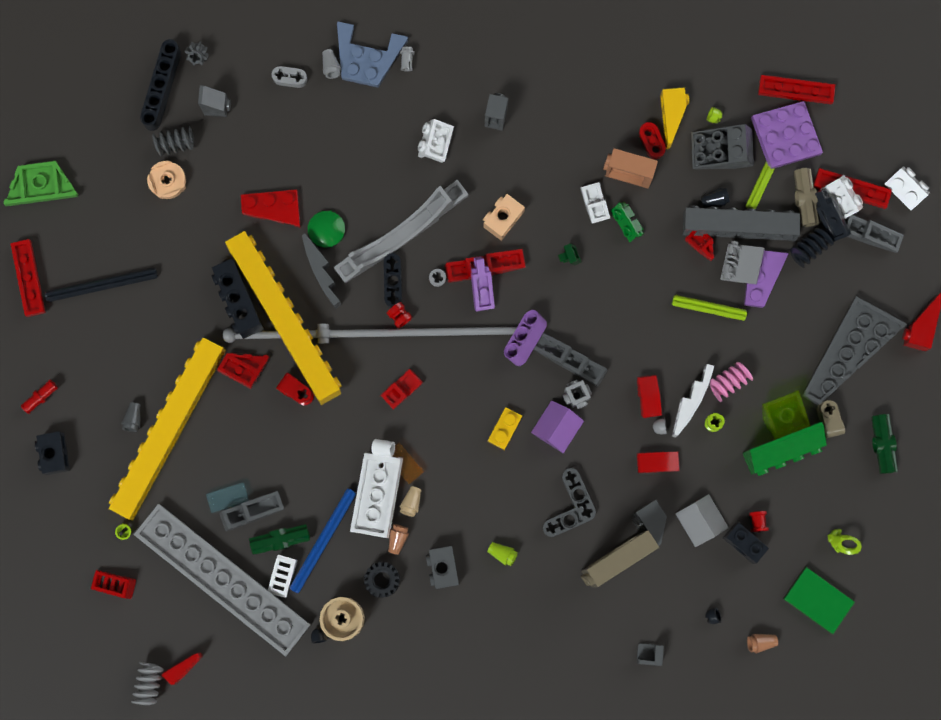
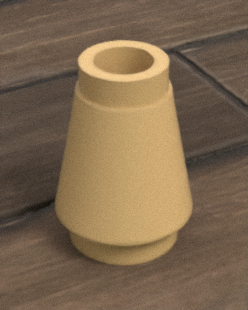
M413 486L410 487L400 505V512L402 514L415 517L419 509L421 489Z

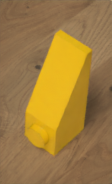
M685 88L662 89L660 94L666 149H670L686 106L689 105V95L685 94Z

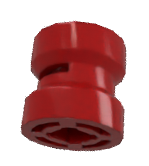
M402 302L394 305L386 313L389 318H393L394 324L398 329L406 325L413 318L409 312L405 311V306Z

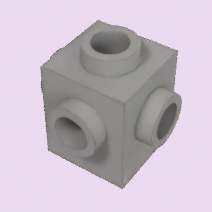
M575 380L566 384L565 394H563L565 403L567 405L570 404L571 408L577 407V409L587 406V401L591 399L590 395H592L588 384L585 385L583 380L580 382ZM574 393H579V394H580V398H579V399H575V398L573 397V394H574Z

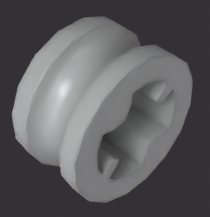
M441 269L431 271L429 275L430 283L436 287L442 286L446 281L444 271ZM436 273H440L441 278H443L441 282L439 280V283H435V279L432 278Z

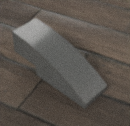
M276 491L221 511L219 515L227 532L282 511L284 507L279 493Z

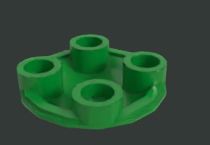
M321 211L310 219L308 235L316 246L332 247L344 238L345 224L342 218L335 212Z

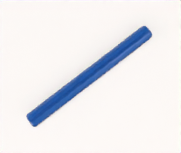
M349 488L345 491L292 582L290 590L299 593L356 496L355 491Z

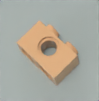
M508 194L504 198L500 197L495 203L496 208L494 211H489L483 219L485 221L484 228L501 241L525 211V207ZM506 213L508 218L501 220L498 218V214Z

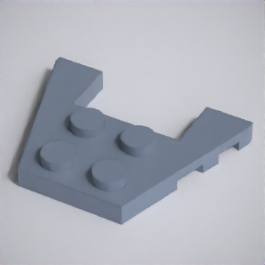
M337 22L342 80L379 87L391 69L393 62L400 55L402 47L407 44L408 37L391 34L388 50H378L351 44L354 25Z

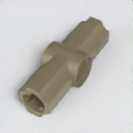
M801 168L795 170V203L799 207L802 227L818 225L819 220L816 210L818 199L815 195L817 190L813 187L811 169Z

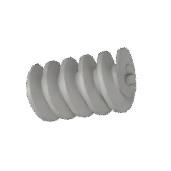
M139 662L144 666V668L137 670L142 673V676L136 677L141 684L134 685L135 688L139 689V692L133 693L137 700H133L131 703L140 705L156 704L157 700L152 697L158 696L159 693L154 689L159 688L160 684L155 681L162 679V676L157 673L163 672V668L156 664Z

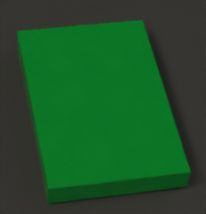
M807 567L803 569L783 598L831 634H834L855 603Z

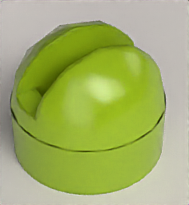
M712 107L707 115V121L719 123L723 117L722 112Z
M127 524L118 525L115 530L116 537L120 540L128 539L131 535L130 526ZM127 527L128 530L120 535L119 532Z

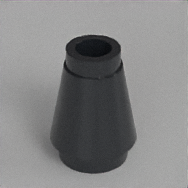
M720 187L701 196L703 207L725 206L726 203L730 202L726 188L722 189Z

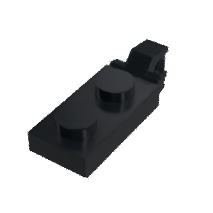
M826 188L817 191L815 195L819 202L816 203V210L833 242L851 235L833 196L830 197Z

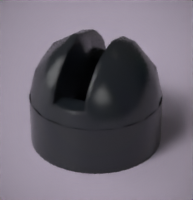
M712 608L705 614V618H709L707 620L709 624H718L722 621L718 608Z
M321 628L314 629L311 633V641L313 644L326 642L327 636Z

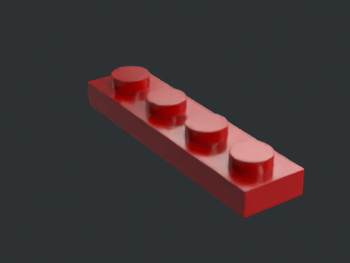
M761 75L759 79L758 95L831 105L834 102L835 84Z
M819 168L813 187L820 190L843 175ZM845 176L851 180L853 191L861 197L863 203L883 209L888 207L891 189Z
M30 239L10 243L24 314L26 317L44 314L46 312L32 242Z

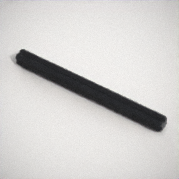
M155 268L95 280L46 291L45 299L48 302L125 286L156 279L158 274Z

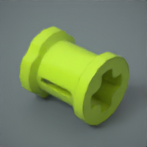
M713 413L705 419L704 423L708 431L716 432L723 427L725 420L722 415ZM714 419L715 421L718 420L719 424L715 426V424L711 425L710 422Z

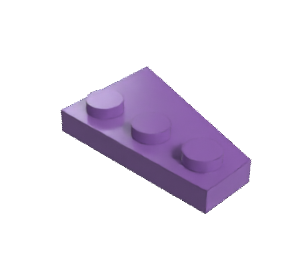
M764 250L757 285L746 283L744 306L759 308L765 306L789 253Z

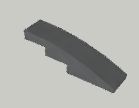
M854 215L844 219L851 232V235L847 237L895 253L899 251L904 237L903 234L874 221H865Z
M303 234L302 238L306 255L313 273L324 294L334 308L337 309L341 302L331 291L336 285L325 271L330 265L307 235Z
M545 333L541 335L533 349L597 387L608 371L605 367L591 361L588 357L573 350L570 346Z

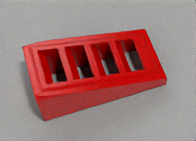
M95 570L91 589L131 599L136 580ZM102 576H104L103 586L100 587ZM110 578H111L112 581H111V584H110V588L108 589L109 581H110ZM118 580H119L120 582H119L118 590L115 591V590H116V586H117V582H118Z
M201 653L193 654L165 671L162 676L171 685L178 684L199 662L203 655Z

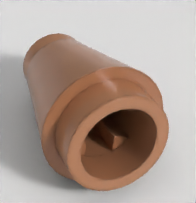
M393 524V528L390 529L388 552L400 554L409 535L407 527Z
M752 634L747 637V646L750 652L757 654L778 646V638L776 635Z

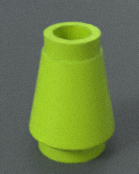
M494 542L490 544L487 551L505 566H512L518 555L514 548Z

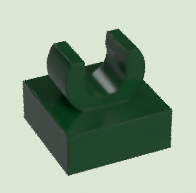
M574 244L565 245L564 249L566 252L558 255L560 262H570L572 265L582 263Z

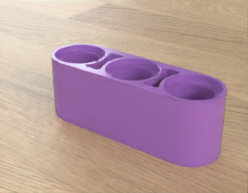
M530 310L526 312L504 349L505 357L516 366H521L527 361L546 329L547 322L537 311Z

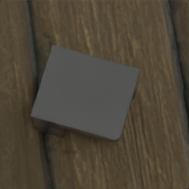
M639 643L636 663L662 666L664 646Z

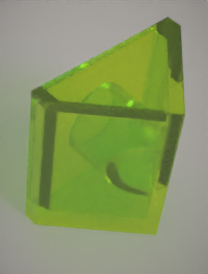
M799 390L762 404V419L774 440L811 426Z

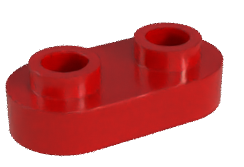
M644 123L639 130L642 144L650 158L660 159L666 151L665 143L654 123ZM645 132H651V136H647ZM657 148L659 152L654 153L652 149Z

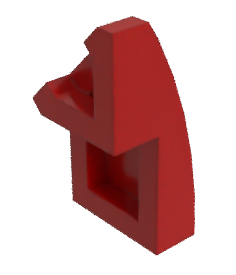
M692 231L685 238V241L705 258L712 261L714 259L713 238L708 234L694 236L697 231Z

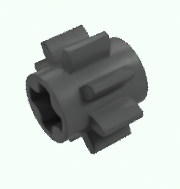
M191 42L185 50V53L188 54L186 60H189L193 65L199 63L203 65L204 60H207L209 56L208 53H205L208 47H205L201 42L195 44Z

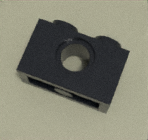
M58 431L37 435L35 449L37 453L39 452V471H42L44 475L70 471L65 434ZM54 449L55 455L53 458L49 459L48 452L49 450Z
M735 523L723 537L727 543L752 564H757L769 549L740 523Z

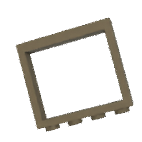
M649 530L644 531L581 570L583 575L580 577L586 586L599 587L660 547Z

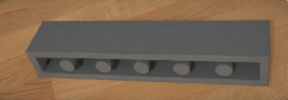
M689 206L685 208L683 213V235H689L692 231H697L694 236L708 234L710 237L796 241L800 235V213H794V211L790 210L783 212L765 210L763 212L756 211V209H746L743 211L737 210V208H727L724 210L718 207L704 209L699 206Z

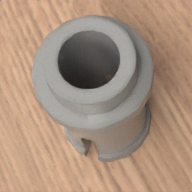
M402 47L400 51L402 55L401 71H413L412 60L415 52L412 47Z

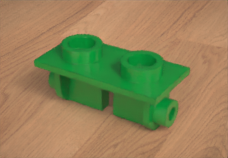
M625 202L618 203L611 210L614 219L618 222L629 243L636 237H641L644 234V229L637 219L631 221L630 218L635 215L629 204Z

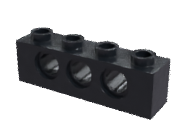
M233 258L211 267L214 272L211 277L215 285L219 284L221 289L218 291L222 302L226 301L228 307H225L229 318L233 317L235 322L232 324L236 335L240 334L245 339L263 331V325ZM233 280L231 285L225 286L227 281ZM240 297L237 302H232L233 298ZM242 313H247L245 318L239 319Z

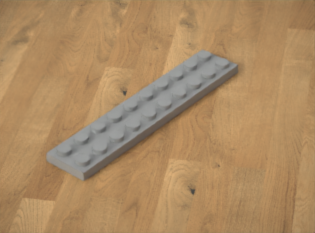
M158 504L134 533L138 539L285 657L311 626L310 623L162 505Z

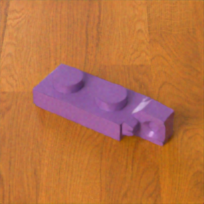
M475 257V268L471 269L475 311L494 309L491 271H489L488 266H485L484 258Z

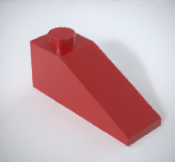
M941 293L936 295L908 328L904 330L902 336L904 340L903 346L925 352L931 349L941 309Z

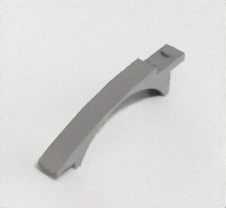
M458 180L444 190L439 186L428 200L400 225L371 244L352 251L334 269L345 283L383 260L387 254L395 252L439 221L441 216L466 199L469 194Z

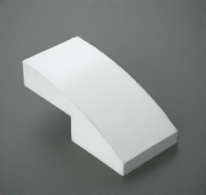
M597 182L580 187L591 223L610 219L600 183Z

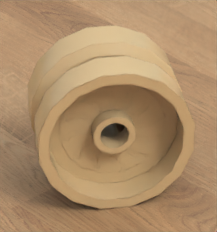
M338 597L331 599L324 605L319 621L321 629L326 636L333 640L345 641L354 638L360 633L364 626L365 615L363 608L357 601L352 598ZM344 615V618L347 619L346 622H340L339 617Z

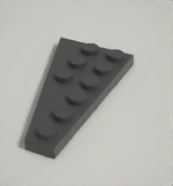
M856 296L806 386L802 397L820 405L907 324Z

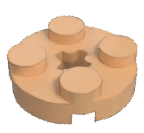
M161 161L151 168L152 170L147 177V183L150 190L160 199H172L184 192L186 188V175L179 165L171 161ZM165 176L172 178L169 184L162 183L165 180Z

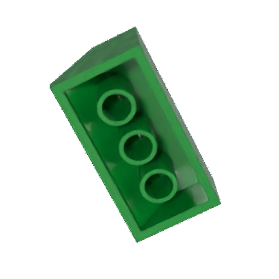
M822 422L744 452L743 456L751 475L757 473L758 476L768 473V468L773 466L779 469L786 466V461L793 459V462L804 459V454L810 452L811 455L822 452L821 448L827 446L824 425Z

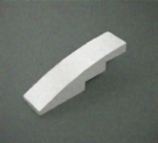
M706 364L704 366L701 382L694 381L689 399L683 397L680 400L672 437H677L699 407L708 388L714 369L713 365Z

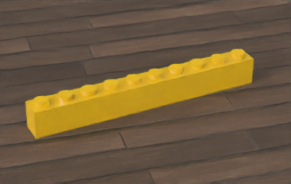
M243 231L225 241L229 252L320 405L341 394L339 388L342 387L337 377L333 378L330 374L332 368L327 361L323 362L320 356L323 354L318 345L314 346L311 340L313 337L308 329H303L301 325L304 323L299 313L294 314L292 310L294 307L289 297L285 299L282 294L285 291L280 282L276 283L273 279L275 274L270 266L266 267L264 264L266 259L261 250L257 252L254 246L257 244L252 235L248 236Z
M205 338L196 343L192 358L189 357L185 363V371L175 381L176 387L174 391H170L167 395V403L164 409L161 408L156 416L158 420L155 425L149 428L147 440L139 446L137 451L139 454L136 460L133 459L129 464L127 476H124L118 485L120 489L109 501L110 510L129 520H134L226 352L223 347Z

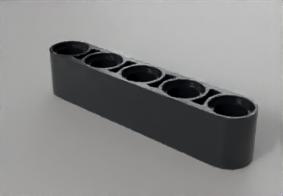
M172 39L165 40L161 45L140 115L141 122L150 131L157 130L161 125L181 58V50ZM170 48H175L173 53H167ZM170 65V68L168 70H162L164 66ZM159 83H165V85L162 88H157V85ZM154 100H160L159 104L155 106L152 105V102ZM154 117L153 122L146 123L148 118Z

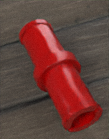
M48 380L45 385L38 391L35 390L33 395L21 404V408L27 414H30L38 405L46 402V398L58 389L57 385L52 380Z

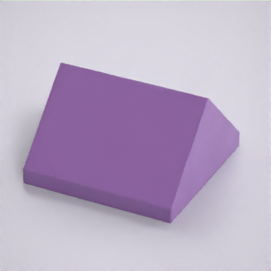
M551 401L531 433L561 453H564L584 421L569 408Z

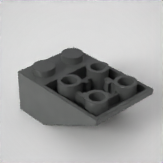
M746 124L691 132L693 169H737L754 166L752 129Z

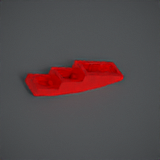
M522 249L480 256L484 258V264L489 267L491 275L526 268ZM475 257L446 263L448 283L470 280L471 269L475 268Z

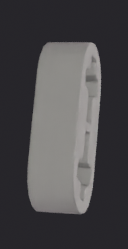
M279 66L272 71V79L277 85L302 88L307 84V75L302 69ZM283 72V75L287 77H281V80H278L276 75ZM298 75H301L303 79H300V81L297 82L295 78H297Z

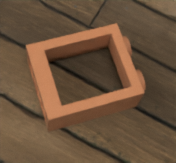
M614 148L612 154L608 153L603 170H607L606 177L649 188L658 161Z

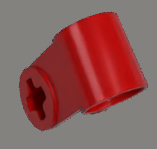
M289 373L284 375L276 387L278 391L303 406L311 404L314 399L312 391ZM301 393H303V394L306 393L308 397H307V398H302V397L300 396V394H301Z

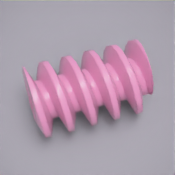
M736 362L735 367L730 366L728 371L724 370L722 372V376L718 374L716 380L711 379L709 383L713 394L721 402V395L726 398L729 397L728 390L731 393H735L734 386L741 389L740 382L747 385L746 378L753 381V377L743 364Z

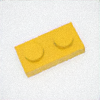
M505 407L487 442L505 450L522 415Z

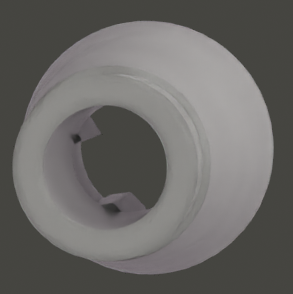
M324 50L322 52L323 74L329 79L337 78L340 75L341 67L333 50Z

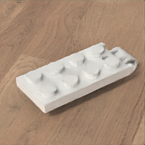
M374 439L371 448L372 454L370 452L364 453L350 532L389 538L403 458L392 457L395 451V442Z

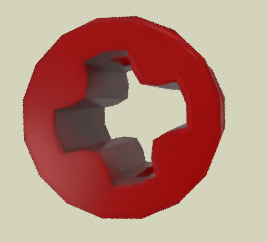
M767 511L749 512V516H752L753 528L751 532L769 531V528L766 527L765 515Z

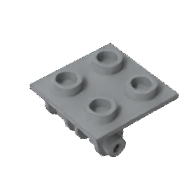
M731 241V244H728L720 280L757 285L765 248L738 245V242Z

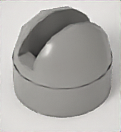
M659 419L653 423L655 433L667 434L665 419Z

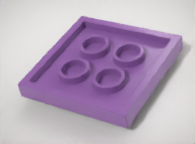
M804 101L751 117L770 169L816 157L823 153Z

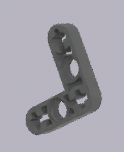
M568 468L562 474V481L574 505V509L551 518L544 523L542 529L548 537H555L595 517V507L579 472L574 468ZM567 472L575 473L574 482L575 484L579 482L581 486H575L570 490L569 486H572V482L566 480ZM580 489L584 492L582 500L574 498L573 492ZM585 500H588V503L585 504L587 510H592V512L590 513V518H587V516H582V512L584 511V509L582 506L578 508L577 504L583 503ZM566 515L574 517L575 522L572 526L565 525L563 520ZM560 518V523L564 530H560V527L554 530V534L551 531L547 532L548 523L552 525L558 524L556 519Z

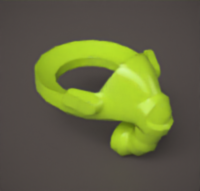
M835 529L828 534V541L837 553L855 555L861 551V542L853 536L841 535L842 529ZM844 540H852L857 546L855 548H846L842 545V542Z

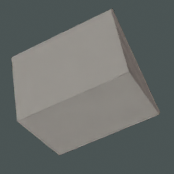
M709 494L675 513L695 547L716 537L729 528Z

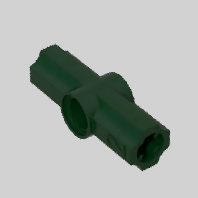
M889 414L872 416L874 432L872 444L873 450L877 454L880 474L898 472L895 456L897 443L895 436L892 434Z
M307 524L289 529L282 528L270 531L269 534L249 538V544L252 554L257 555L271 550H283L290 548L291 545L310 541V534Z

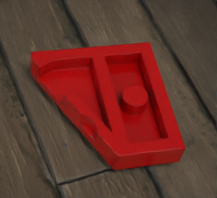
M227 353L217 371L252 389L270 357L268 355L252 356V354L237 355Z

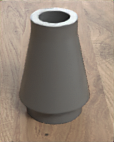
M129 403V407L121 422L123 430L137 432L138 428H140V404Z

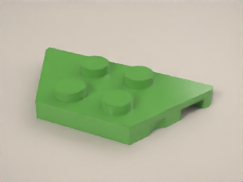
M56 161L21 165L16 169L15 178L10 184V192L7 199L4 200V205L13 206L78 197V193Z

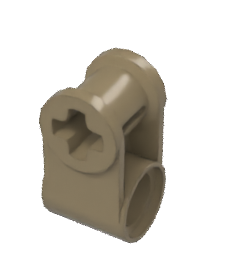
M827 400L818 405L816 410L819 421L824 425L825 438L828 439L845 434V426L837 404L834 401ZM830 407L831 411L825 412L824 408Z

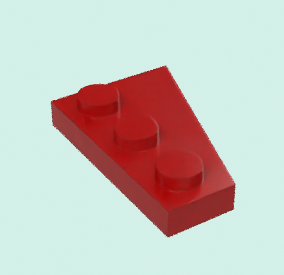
M297 190L241 195L243 215L301 228Z

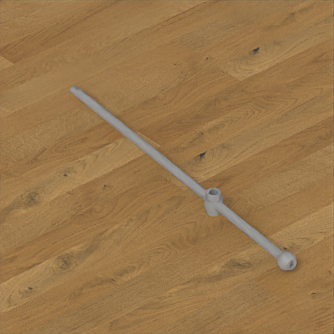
M317 324V330H309L313 338H318V344H329V338L513 335L517 327L329 330V324ZM227 328L223 331V340L227 343H232L236 339H243L240 334L236 335L233 328ZM260 331L245 339H275L281 337L277 331Z

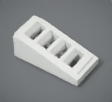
M277 555L268 588L269 592L284 598L287 597L298 560ZM281 562L290 564V568L280 566ZM283 570L289 573L288 576H286L283 574H279L278 571ZM276 577L285 579L286 584L276 581ZM274 584L285 587L284 591L274 589Z

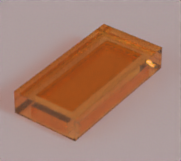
M400 443L395 445L392 457L403 458L401 475L410 485L424 471Z

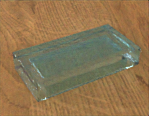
M244 483L206 494L211 513L249 501Z

